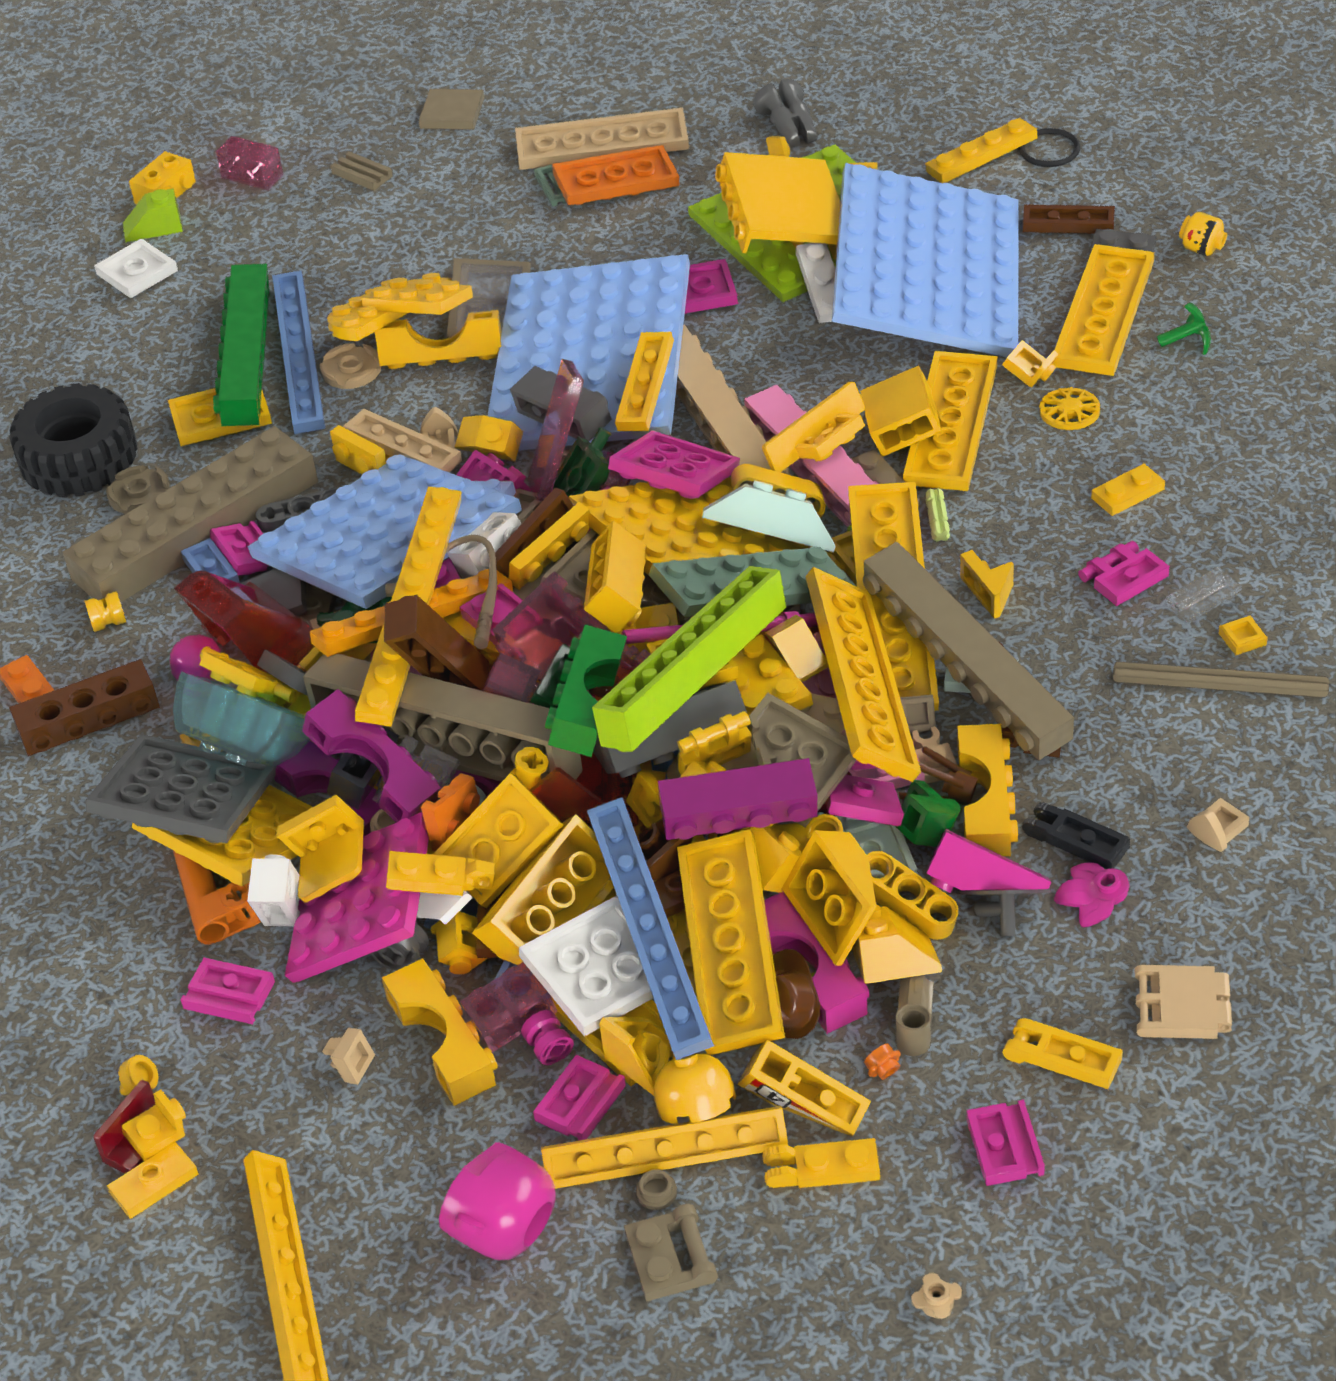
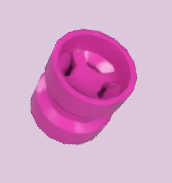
M543 1010L533 1014L525 1021L521 1029V1034L530 1046L535 1047L534 1053L543 1065L548 1066L566 1058L574 1046L573 1039L566 1030L560 1029L559 1019L550 1010Z

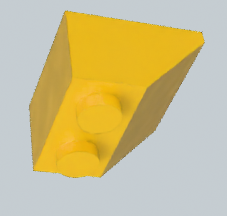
M876 905V909L853 945L854 957L864 983L869 984L942 972L941 963L929 936L887 906L880 907Z

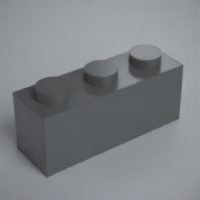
M534 366L510 389L518 413L575 439L579 436L590 441L596 435L599 427L604 428L612 420L608 409V402L601 393L593 392L580 386L575 381H568L557 376L552 371H546L537 366Z

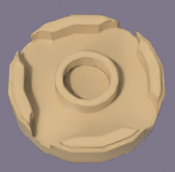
M355 343L336 346L328 351L323 357L324 361L320 362V371L324 381L330 386L340 389H354L364 386L373 381L381 372L377 350L366 344H363V347H356Z

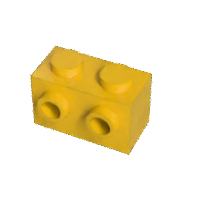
M166 151L129 180L135 204H138L146 193H152L159 189L168 190L174 188L177 199L196 182L191 160Z

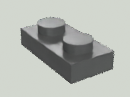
M1096 229L1090 254L1094 244L1154 252L1156 236L1144 233L1120 232L1112 229Z

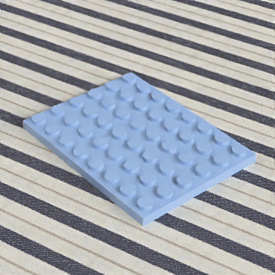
M845 163L842 175L832 322L1007 358L1018 345V199L1007 195L986 193L978 189L962 188L950 183L929 181L921 177L900 175L892 171L867 168L860 164Z
M688 254L625 262H610L607 264L566 269H552L511 276L501 334V347L498 351L488 416L512 421L524 431L518 451L573 445L576 440L569 435L518 413L510 389L534 366L546 371H552L557 376L568 381H575L580 386L593 392L597 391L606 398L612 419L604 427L605 430L611 433L607 441L641 438L652 430L665 435H671L690 270ZM641 332H672L674 343L649 431H617L615 419Z

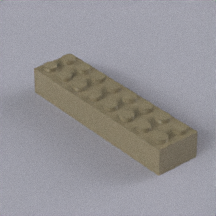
M276 426L271 427L64 550L62 553L71 580L92 598L100 600L105 598L108 593L117 591L120 602H123L185 564L181 551L209 539L210 529L239 523L243 527L247 526L250 521L257 520L256 512L260 507L293 498L318 483L313 455Z
M323 654L303 676L311 709L337 689L358 703L371 662L342 654H335L329 657ZM408 672L392 727L383 726L399 735L397 745L404 747L413 758L500 782L516 768L515 757L518 751L525 747L538 748L548 757L549 761L547 770L541 774L542 784L538 792L562 798L583 771L580 754L548 745L551 730L545 728V723L550 708Z

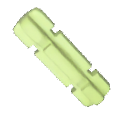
M939 488L935 490L929 489L925 494L932 539L936 542L940 540L947 541L950 537V529L947 522L948 517L943 500V491Z

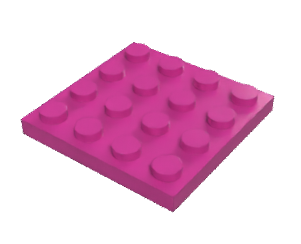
M422 812L411 816L409 819H401L392 825L363 836L362 870L353 880L346 881L327 891L323 896L316 897L309 902L304 903L299 899L298 910L300 913L294 923L284 975L291 982H300L414 936L420 892L390 890L386 888L389 851L427 854L429 837Z

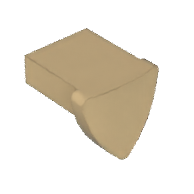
M433 407L421 424L420 434L456 449L455 436H458V429L455 423L445 412L437 407Z
M1219 798L1206 810L1194 816L1189 821L1187 829L1203 843L1222 852L1227 848L1229 841L1249 826V816L1222 798Z

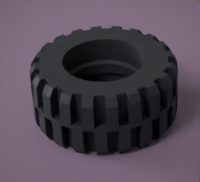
M80 383L71 384L70 387H63L62 385L54 387L53 391H44L38 394V398L35 400L30 399L24 404V409H19L9 430L10 442L23 479L34 489H40L42 493L48 495L56 493L58 497H68V494H74L76 497L83 496L85 492L93 490L95 493L102 490V486L106 484L110 486L116 480L115 475L132 465L138 449L129 411L123 399L105 387L100 389L94 384L82 386Z

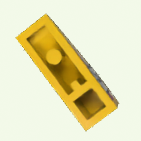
M768 1039L755 1050L738 1082L739 1086L774 1106H781L786 1111L849 1136H854L871 1102Z

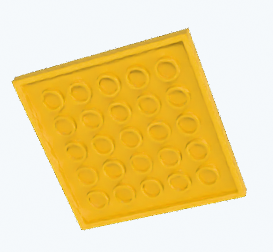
M729 477L699 498L694 499L682 497L678 491L669 488H654L649 485V482H638L635 485L623 487L614 486L606 490L586 491L583 494L569 496L574 506L580 501L590 509L588 525L599 535L612 521H615L646 544L644 572L648 575L652 563L812 547L702 518L704 507L733 491L731 478ZM827 552L835 564L846 573V568L832 553Z

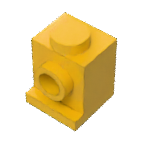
M461 911L446 925L439 920L431 926V933L437 937L438 962L448 965L450 972L457 975L470 972L487 959L477 958L476 936L472 932L477 927V918Z

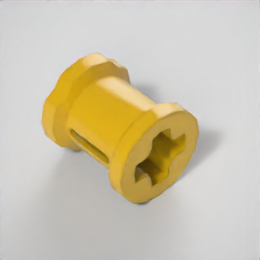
M525 747L517 752L515 757L516 768L510 773L514 774L533 794H536L542 784L541 774L548 767V757L538 748Z

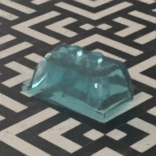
M181 671L176 685L173 704L175 729L182 734L201 741L200 748L216 754H220L221 750L226 751V759L242 765H246V762L250 761L263 765L278 766L297 755L310 741L302 732L305 715L258 696L252 697L241 693L235 687Z

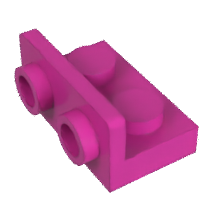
M474 450L456 474L471 481H487L490 479L513 481L515 490L519 488L532 491L524 482L527 477L513 466L507 470L503 467L504 462L490 452L485 456L479 451Z

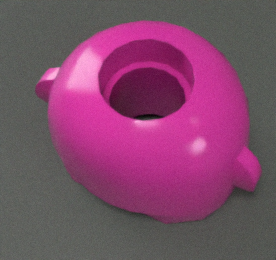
M496 1142L465 1165L452 1182L441 1206L439 1227L451 1237L485 1257L499 1261L514 1259L539 1237L552 1214L556 1201L555 1185L552 1177L545 1168L531 1158L508 1145Z

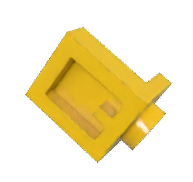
M161 1089L153 1093L156 1105L121 1125L124 1136L144 1161L185 1137L182 1121L186 1118L185 1112L175 1098L169 1100Z

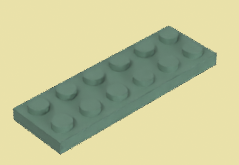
M821 547L795 550L784 549L782 551L756 552L753 554L727 555L712 558L702 557L682 561L671 560L669 562L652 563L649 572L652 580L684 617L694 616L749 566L780 570L786 606L812 603L805 577L812 567L856 586Z

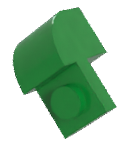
M914 780L911 782L901 806L904 813L901 826L895 827L915 845L937 847L945 829L952 832L961 808L956 800L942 798L926 782Z

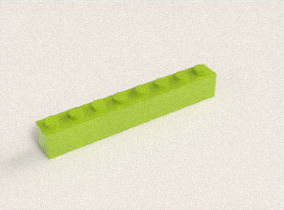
M754 566L746 568L599 700L592 708L600 745L617 749L621 752L634 751L786 609L780 570Z

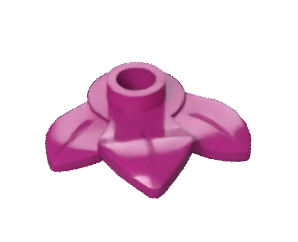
M1081 863L1070 869L1073 879L1067 880L1060 885L1054 896V901L1060 905L1079 907L1081 927H1089L1109 917L1114 905L1121 903L1126 898L1129 890V880L1121 870H1105L1096 863Z

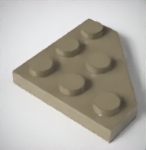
M770 693L766 694L749 715L751 724L748 725V729L752 735L751 740L759 765L809 758L818 795L819 810L856 762V759L851 755L847 737ZM812 818L796 823L806 828Z

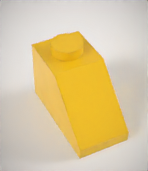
M485 415L463 417L455 448L468 452L477 450L486 456L490 452L500 459L515 462L524 431L514 422Z

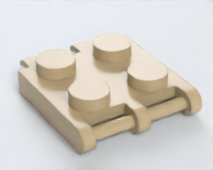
M1139 965L1135 968V978L1139 980V994L1136 995V1006L1140 1008V1022L1137 1024V1034L1140 1037L1217 1039L1218 1033L1232 1031L1229 974L1215 972L1214 966ZM1147 981H1150L1151 993H1147ZM1148 1009L1152 1010V1021H1148Z

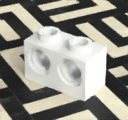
M493 512L487 520L469 535L485 537L491 542L496 552L522 523L516 513ZM477 541L463 543L447 552L462 579L489 569V555L482 543Z
M270 854L266 855L264 859H252L247 902L264 926H294L300 913L298 910L300 875L290 859L281 855Z

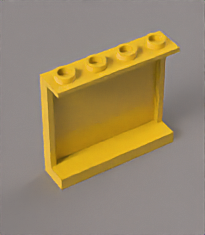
M724 152L721 164H718L716 167L715 178L720 183L722 200L726 202L728 219L732 221L734 238L738 240L742 253H747L751 239L828 244L833 259H836L841 202L826 160Z

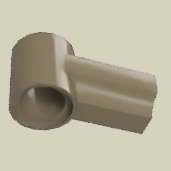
M924 975L907 977L900 980L898 1010L896 1013V1047L900 1052L908 1056H920L926 1053L931 1045L934 982L925 978Z

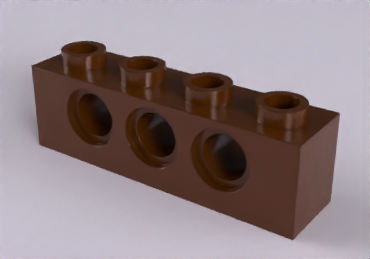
M141 659L9 707L28 756L47 751L57 745L79 739L84 735L114 726L119 722L160 708L154 685Z

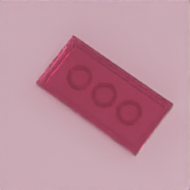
M561 360L527 479L537 501H543L553 490L584 382L575 364L570 360Z

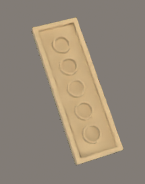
M683 108L515 128L520 170L540 168L559 162L663 145L666 152L689 149Z

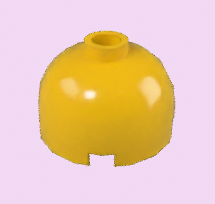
M695 1053L676 1060L675 1056H673V1059L666 1063L658 1072L654 1085V1098L658 1115L661 1120L670 1124H678L677 1117L689 1116L690 1123L714 1118L731 1107L730 1098L736 1100L737 1097L729 1071L718 1058L705 1053Z

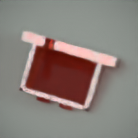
M200 570L187 576L174 588L202 625L200 626L212 639L222 647L232 640L249 661L250 665L265 671L257 665L265 649L297 666L315 647L311 644L310 631L314 629L251 581L243 585Z

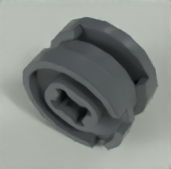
M415 924L413 937L370 954L382 966L397 971L420 959L419 954L425 951L429 943L428 936L418 924Z

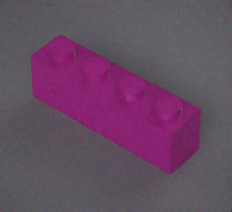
M809 758L658 781L659 803L666 840L676 838L689 839L696 835L715 832L723 834L735 829L748 827L763 828L774 823L802 822L808 818L818 817V795Z

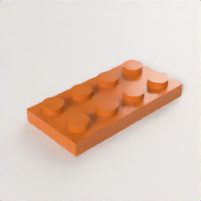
M663 145L552 164L553 175L567 205H581L585 202L610 200L614 197L638 195L642 192L679 186V175Z

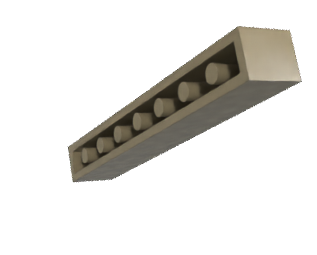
M898 542L864 560L863 584L871 595L876 594L884 603L887 611L892 616H897L905 624L909 634L913 638L918 637L926 645L930 655L935 660H940L948 668L953 679L958 683L962 682L970 690L974 700L979 705H984L993 714L997 724H1001L1002 728L1008 727L1013 732L1017 743L1024 751H1030L1039 761L1073 740L1074 717Z

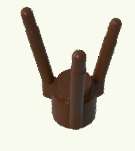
M926 746L923 747L922 752L950 771L947 774L919 762L921 772L945 781L942 792L947 793L948 797L941 796L942 798L954 799L959 805L960 802L969 805L979 778L972 776V771L959 767ZM899 792V799L904 800L907 793Z

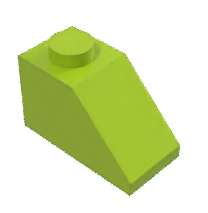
M174 188L168 190L159 189L152 193H146L123 222L126 242L183 232Z

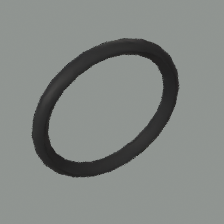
M1055 128L1037 130V135L1056 134L1069 138L1075 147L1070 156L1056 161H1043L1029 156L1025 151V145L1019 147L1021 156L1027 162L1041 167L1065 165L1073 161L1081 149L1080 142L1076 136L1068 131Z

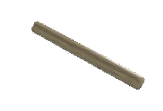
M1121 661L1115 662L1113 668V680L1117 683L1319 698L1327 697L1329 691V679L1326 676Z

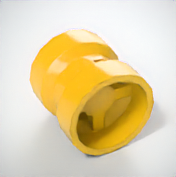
M117 591L108 593L105 598L100 600L91 598L84 601L94 632L103 630L106 625L111 623L115 625L126 623Z

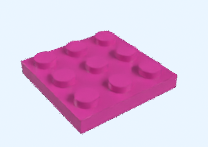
M652 430L610 456L608 469L619 472V475L623 478H638L649 482V485L654 488H669L678 491L682 497L694 499L699 498L731 476L733 470L739 466L740 458Z

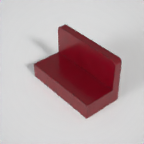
M141 1080L93 1136L102 1162L124 1174L144 1162L124 1136L121 1125L156 1105L149 1082Z

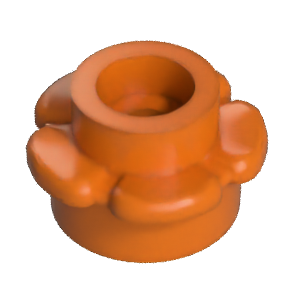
M888 1043L876 1048L864 1060V1064L869 1069L868 1075L870 1077L878 1075L881 1080H884L894 1074L900 1068L898 1061L901 1052L899 1050L894 1051Z

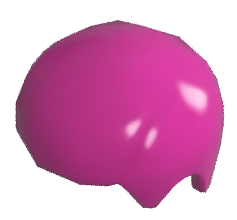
M198 634L183 637L175 643L170 652V668L173 677L178 682L199 684L212 679L210 677L212 671L199 664L201 661L200 652L205 646L221 653V649L214 639Z

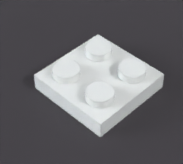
M142 238L94 265L99 277L129 298L138 295L178 271L176 261Z

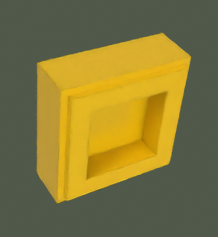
M1251 616L1219 626V635L1235 656L1267 645L1268 637Z

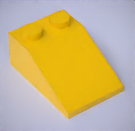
M814 830L781 889L835 966H842L877 907L869 858L850 832Z

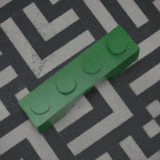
M584 625L581 637H573L568 658L573 659V661H565L560 681L566 683H558L553 699V705H557L558 708L550 707L545 723V728L551 730L549 746L592 757L598 738L592 707L598 700L592 697L587 690L599 686L614 685L627 636Z

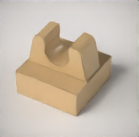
M347 1028L343 1037L330 1038L322 1051L325 1055H331L332 1062L330 1065L338 1070L344 1082L356 1085L359 1084L375 1056L361 1029Z

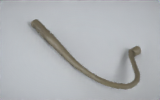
M467 535L448 543L446 553L456 546L471 541L482 543L487 549L489 555L488 587L480 610L474 638L475 647L484 649L488 646L496 601V556L491 542L485 537ZM386 583L385 592L387 597L393 596L397 583Z

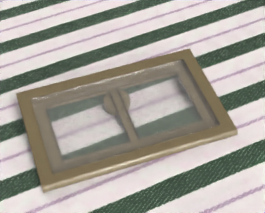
M454 258L452 281H459V285H471L473 298L449 310L447 338L460 331L467 319L468 313L499 310L502 333L511 276L530 273L531 263Z

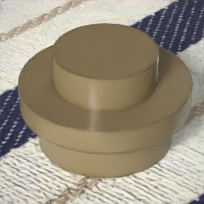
M662 1170L648 1171L641 1177L636 1186L637 1199L647 1209H665L677 1197L676 1182L669 1174Z

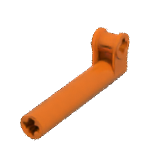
M173 850L188 909L199 942L210 945L223 941L225 938L254 927L261 922L247 902L249 883L240 886L231 882L217 890L211 870L202 867V865L183 855L177 854ZM237 891H240V893L242 894V899H240V897L236 893ZM245 909H246V911L248 912V914L250 915V917H246V915H245Z

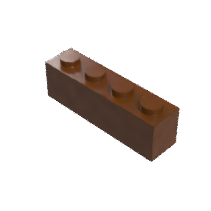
M418 595L405 596L400 600L385 604L384 642L420 674L489 693V660Z

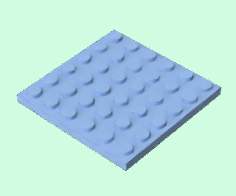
M399 454L389 457L386 460V464L381 468L366 471L361 475L360 479L350 485L338 488L335 494L325 500L313 503L310 509L302 514L290 517L282 526L274 531L262 534L257 541L248 546L252 558L367 609L386 597V583H397L428 486L462 491L461 504L449 543L469 535L487 520L493 512L517 514L522 511L518 498ZM447 553L445 554L443 560L449 557Z

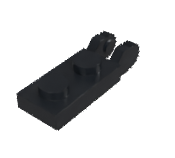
M1040 802L1035 806L1033 815L1036 817L1026 818L1021 825L1022 830L1028 836L1041 842L1046 841V843L1091 863L1099 864L1104 869H1114L1130 848V838L1065 808L1062 810L1044 802Z

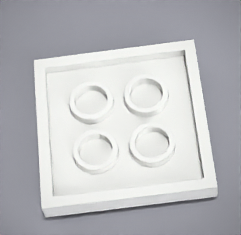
M617 896L519 947L520 959L583 1036L599 1029V1023L603 1017H621L653 999Z

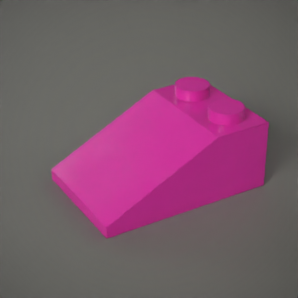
M945 829L926 869V874L932 876L930 883L950 893L953 887L959 890L1049 889L1052 883L1048 877Z

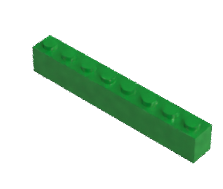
M267 264L231 265V274L225 277L226 293L223 296L224 309H222L223 326H220L221 343H219V360H217L218 377L215 378L216 395L213 397L214 413L220 414L221 426L260 424L270 290Z

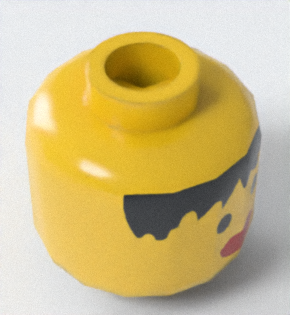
M1196 212L1192 216H1187L1183 221L1179 238L1182 239L1184 248L1204 256H1209L1216 249L1221 250L1227 239V233L1224 232V223L1220 218L1203 212Z

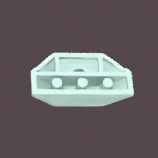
M754 480L753 485L744 484L703 509L702 518L812 547H821L823 550L834 552L836 547L811 501L805 500L806 494L799 491L787 489L786 493L782 494L772 491L773 485Z

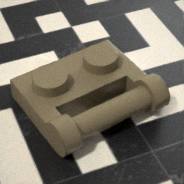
M682 1204L671 1213L624 1225L626 1239L646 1302L712 1284L718 1279L714 1263L708 1260L697 1227L699 1216L695 1206L692 1204ZM679 1229L682 1231L693 1264L691 1270L684 1272L681 1270L669 1233Z

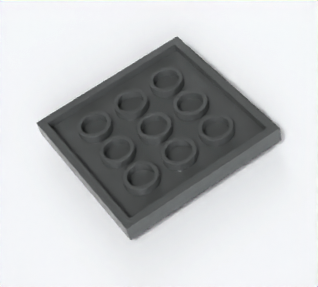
M140 734L87 797L85 812L97 814L104 819L124 820L140 827H155L168 830L175 835H190L204 838L211 843L222 842L227 844L275 778L276 764Z

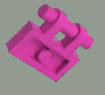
M1130 541L1125 545L1120 543L1110 549V553L1102 558L1095 557L1088 561L1086 567L1078 571V575L1083 582L1094 578V589L1115 606H1118L1167 578L1170 566L1147 548L1139 552L1137 543Z

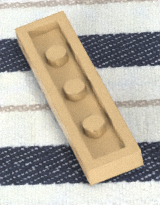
M366 409L361 410L343 426L383 448L385 454L389 456L401 454L407 458L418 460L447 472H451L462 462L460 451Z

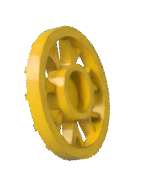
M1073 387L1059 388L1047 393L1042 398L1039 405V413L1042 420L1051 427L1061 430H1077L1090 426L1098 419L1100 415V402L1094 394L1085 389ZM1071 395H1077V396H1079V397L1074 398V397H1071ZM1058 396H1063L1064 398H1063V399H1058V398H1056V397H1058ZM1046 405H1057L1054 407H1045ZM1083 411H1087V412H1091L1092 414L1089 416V415L1084 414V413H1082V412H1083ZM1057 413L1059 417L1053 419L1051 416ZM1077 418L1078 420L1076 422H1068V419Z

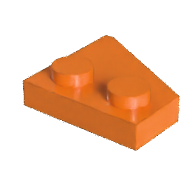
M460 773L448 786L445 785L438 791V797L441 799L436 803L426 800L422 804L421 810L433 852L479 806L480 795L477 792L474 777Z

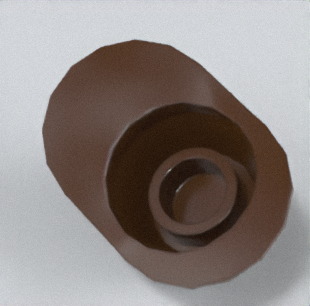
M784 949L773 955L784 1034L786 1038L800 1039L807 1036L815 1028L820 1016V1001L804 956L796 950Z

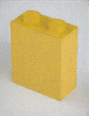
M919 365L860 391L865 405L864 411L869 433L882 457L942 432L931 389Z

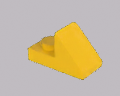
M973 550L960 554V578L994 619L1000 617L1013 587L1014 563L1008 562L990 569L988 563L985 560L981 561Z

